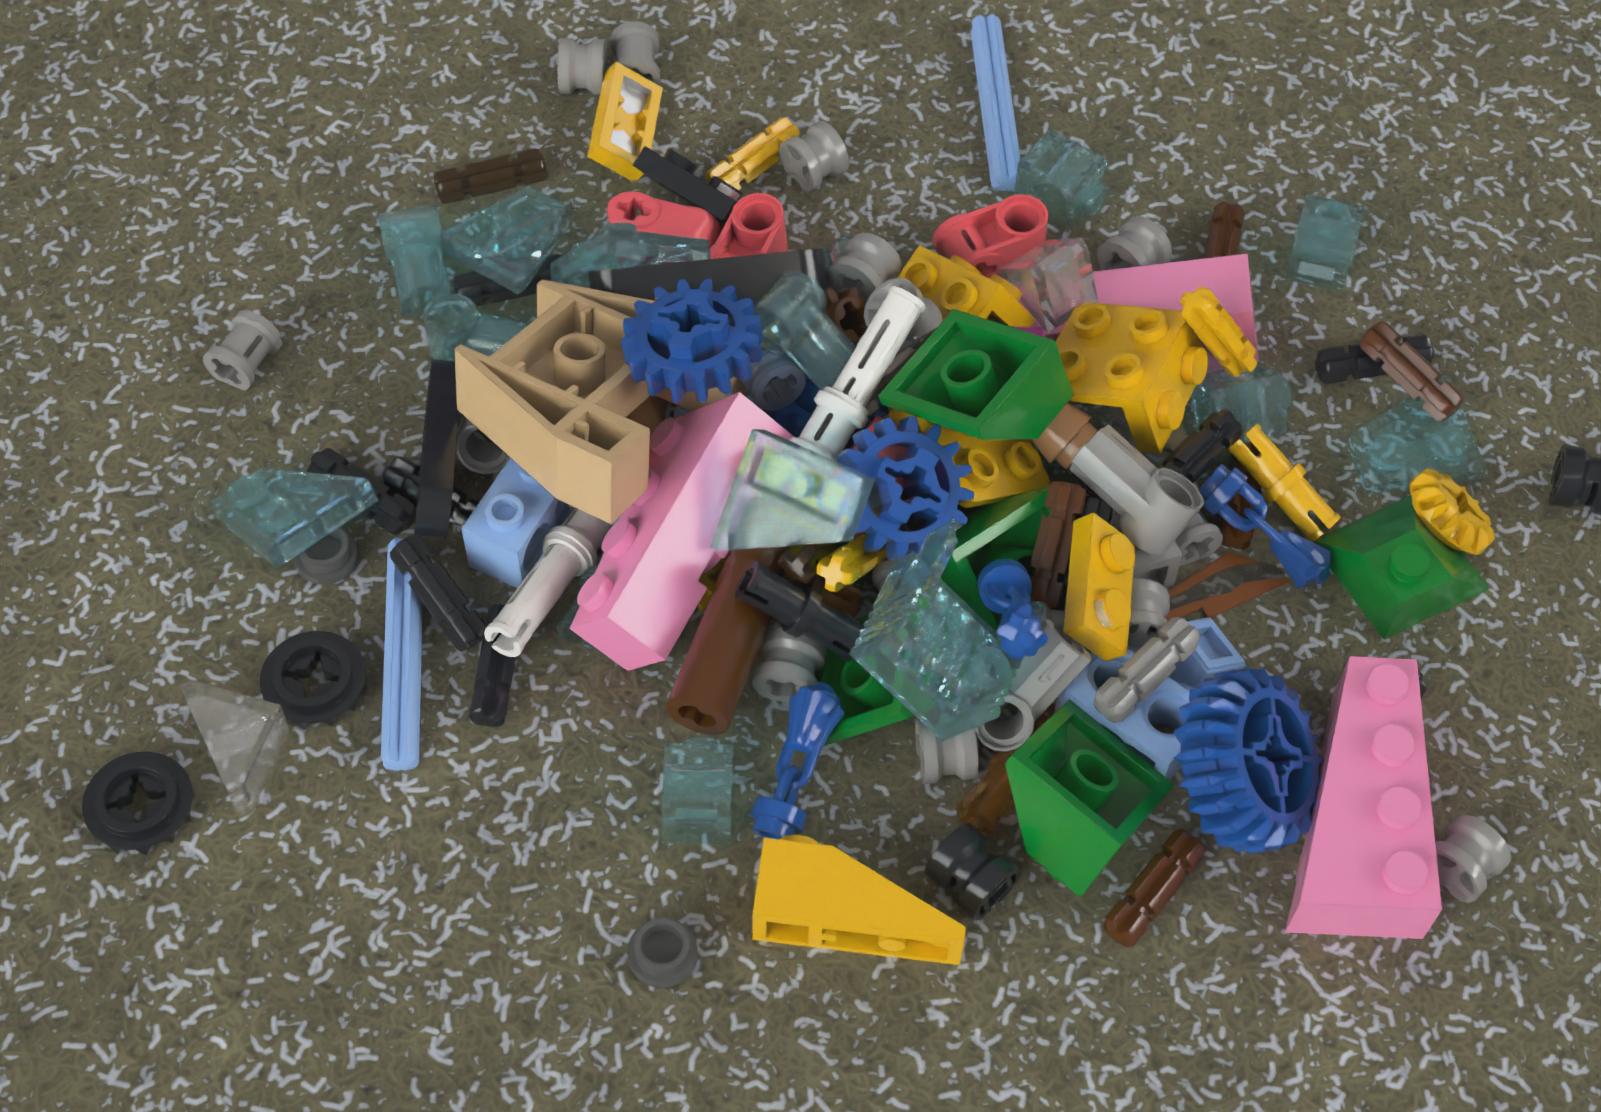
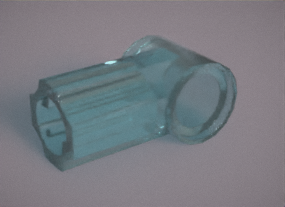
M436 204L378 214L388 266H393L402 314L420 317L441 313L446 307L452 305L447 268L443 261L446 251Z
M791 270L785 272L753 305L754 315H759L761 319L763 334L761 347L772 353H786L820 390H823L825 387L832 388L856 346L825 314L827 300L819 284L810 276L800 271Z
M449 293L436 297L429 302L423 314L431 358L455 361V348L460 344L490 356L529 325L478 312L476 305L468 297L461 294Z

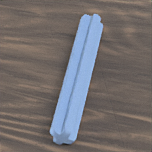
M979 14L972 20L970 32L991 186L999 191L1017 190L1022 185L1021 178L1023 172L1001 20L994 14L987 17Z
M399 537L390 541L387 553L381 759L383 760L384 768L392 771H405L417 767L419 764L423 603L408 584L413 579L409 573L402 575L390 559V551L398 542L404 539Z

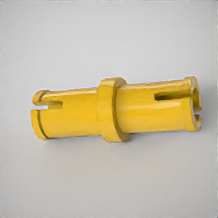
M1256 423L1244 434L1260 451L1258 456H1255L1240 438L1226 450L1235 456L1264 489L1260 494L1268 504L1274 501L1306 536L1305 539L1313 542L1324 533L1308 516V511H1313L1328 529L1341 516L1333 511L1303 477L1307 472L1306 469L1299 462L1293 465L1262 431V427Z

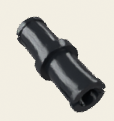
M754 561L750 565L751 571L746 569L736 587L735 598L749 603L782 622V630L795 638L803 634L838 654L846 662L851 661L854 658V652L858 654L868 636L869 626L861 621L858 622L822 601L823 597L820 591L809 585L800 588L765 568L758 561Z

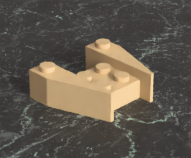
M542 279L537 283V318L492 355L486 356L462 344L455 348L457 410L556 499L612 524L648 490L650 428L626 417L643 403L650 394L646 380L636 383L633 381L630 366L625 364L621 338L625 337L623 328L624 318H636L634 303L637 300L646 301L651 304L655 301ZM732 377L730 379L732 392L726 395L719 391L717 387L708 389L707 402L700 403L695 392H686L684 398L679 403L673 402L671 389L665 388L656 396L694 411L738 392H741L745 397H748L751 393L745 388L742 379Z

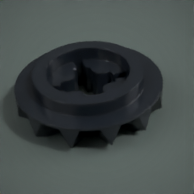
M326 631L304 632L286 639L268 655L260 673V690L264 702L267 703L279 721L287 719L296 722L303 730L306 729L309 723L325 722L332 726L338 715L346 710L355 711L359 695L362 690L367 689L365 662L358 648L343 636ZM318 660H320L325 679L331 682L330 684H319L316 693H312L311 697H307L304 684L298 681V679L309 678L313 669L317 668Z
M134 752L110 761L93 776L83 796L82 813L85 824L95 841L99 840L106 844L117 854L122 850H137L147 855L151 846L162 841L173 843L175 832L183 822L191 821V805L195 793L188 774L174 759L155 752ZM137 782L140 783L149 799H158L157 802L147 805L146 815L143 816V821L138 822L133 817L130 809H122V806H127L133 802V793L136 792L135 783Z

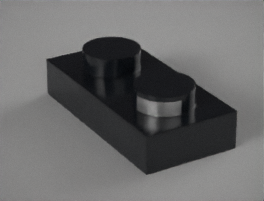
M644 146L632 165L649 179L691 205L708 211L724 225L732 212L733 206L743 195L739 190L717 176L713 175L708 184L693 175L697 166L668 148L664 156H661Z

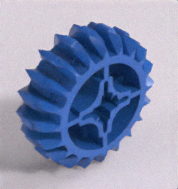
M1252 668L1233 669L1216 673L1214 677L1204 679L1201 686L1190 689L1189 703L1179 707V715L1184 725L1174 730V736L1181 744L1180 754L1175 756L1174 760L1181 764L1183 779L1178 786L1187 788L1190 795L1188 812L1201 814L1200 827L1202 833L1214 834L1219 847H1232L1235 852L1247 851L1249 854L1283 849L1288 844L1297 843L1300 834L1309 832L1312 823L1310 816L1316 804V791L1320 784L1318 766L1324 762V760L1317 756L1315 746L1319 735L1312 734L1308 724L1311 716L1310 711L1299 708V695L1297 691L1286 689L1281 675L1269 676L1265 669L1253 670Z

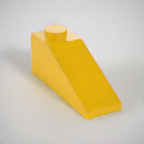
M787 835L781 839H763L752 914L753 940L960 965L965 941L966 927L834 846L819 844L816 840L802 835Z

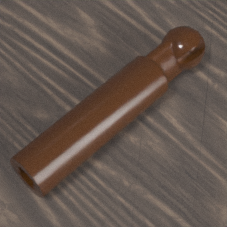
M787 449L786 453L792 456V462L795 463V461L799 459L815 467L808 461L804 460L803 458L797 456L796 454L792 453L789 449ZM767 484L754 509L744 514L735 535L737 538L728 552L666 703L667 713L672 719L695 732L707 735H720L728 730L772 617L745 601L742 602L735 598V591L746 569L751 571L750 565L754 561L762 563L765 568L781 577L785 573L777 562L782 553L801 532L800 526L809 505L785 493L782 490V485L775 488Z

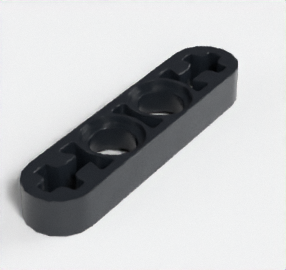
M431 359L414 535L447 539L453 493L459 416L456 397L455 361Z

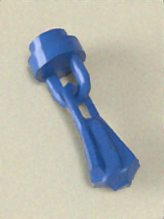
M1221 463L1198 488L1205 499L1203 507L1212 515L1218 513L1236 529L1248 531L1259 527L1270 537L1269 544L1271 550L1297 589L1323 583L1330 575L1331 551L1292 532L1275 530L1265 521L1268 507L1263 496L1245 482L1248 477L1236 467L1230 471ZM1237 492L1254 507V510L1250 508L1243 510L1249 519L1243 518L1227 505Z
M1012 559L992 561L981 571L977 587L984 605L993 612L1003 614L996 632L1002 638L1001 649L1007 653L1008 657L1014 660L1022 659L1025 656H1035L1038 649L1045 646L1049 638L1040 629L1042 623L1038 616L1032 613V607L1030 606L1032 583L1028 572L1023 565Z
M817 682L814 685L802 686L797 694L789 700L788 733L776 766V779L779 783L773 798L756 797L750 814L755 819L752 830L760 836L781 839L787 835L802 833L807 814L794 806L799 788L804 787L812 777L819 754L827 738L845 714L842 710L841 698L826 683ZM795 750L807 753L801 772L797 766L790 765Z

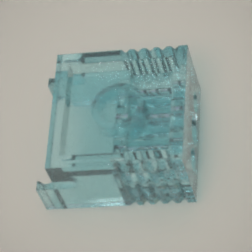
M956 519L929 532L918 555L912 551L895 560L873 604V611L869 612V619L864 623L865 628L860 631V637L855 641L856 646L849 653L942 741L998 718L1001 712L1000 706L1004 705V697L1008 696V688L1012 686V679L1017 675L1016 669L1020 668L1023 658L1014 660L1008 657L1007 653L1001 649L1002 638L941 579L958 542L956 530L961 528L962 525ZM1038 600L1030 604V606L1032 607V613H1035L1040 619L1045 606Z

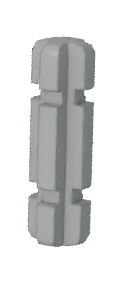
M1182 617L1171 618L1158 631L1160 635L1158 638L1153 637L1147 641L1117 670L1119 673L1118 677H1110L1096 691V698L1093 702L1096 710L1112 723L1122 722L1136 709L1134 703L1137 701L1143 702L1176 669V662H1183L1197 649L1200 634L1196 627L1189 625Z

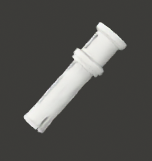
M896 286L889 288L888 295L864 335L860 338L857 347L833 387H825L823 390L818 391L814 398L817 404L815 411L800 436L791 437L786 445L792 453L825 473L836 476L840 469V464L836 458L838 453L844 450L855 429H863L868 422L867 415L869 414L865 406L887 369L894 361L896 354L918 317L926 309L925 304L919 298Z
M569 505L570 513L560 526L551 528L545 535L542 546L543 555L497 617L486 627L484 635L487 642L493 641L498 633H502L491 646L494 650L508 657H517L521 654L532 634L550 612L575 576H581L592 570L598 559L597 550L602 545L607 532L619 521L621 515L610 524Z

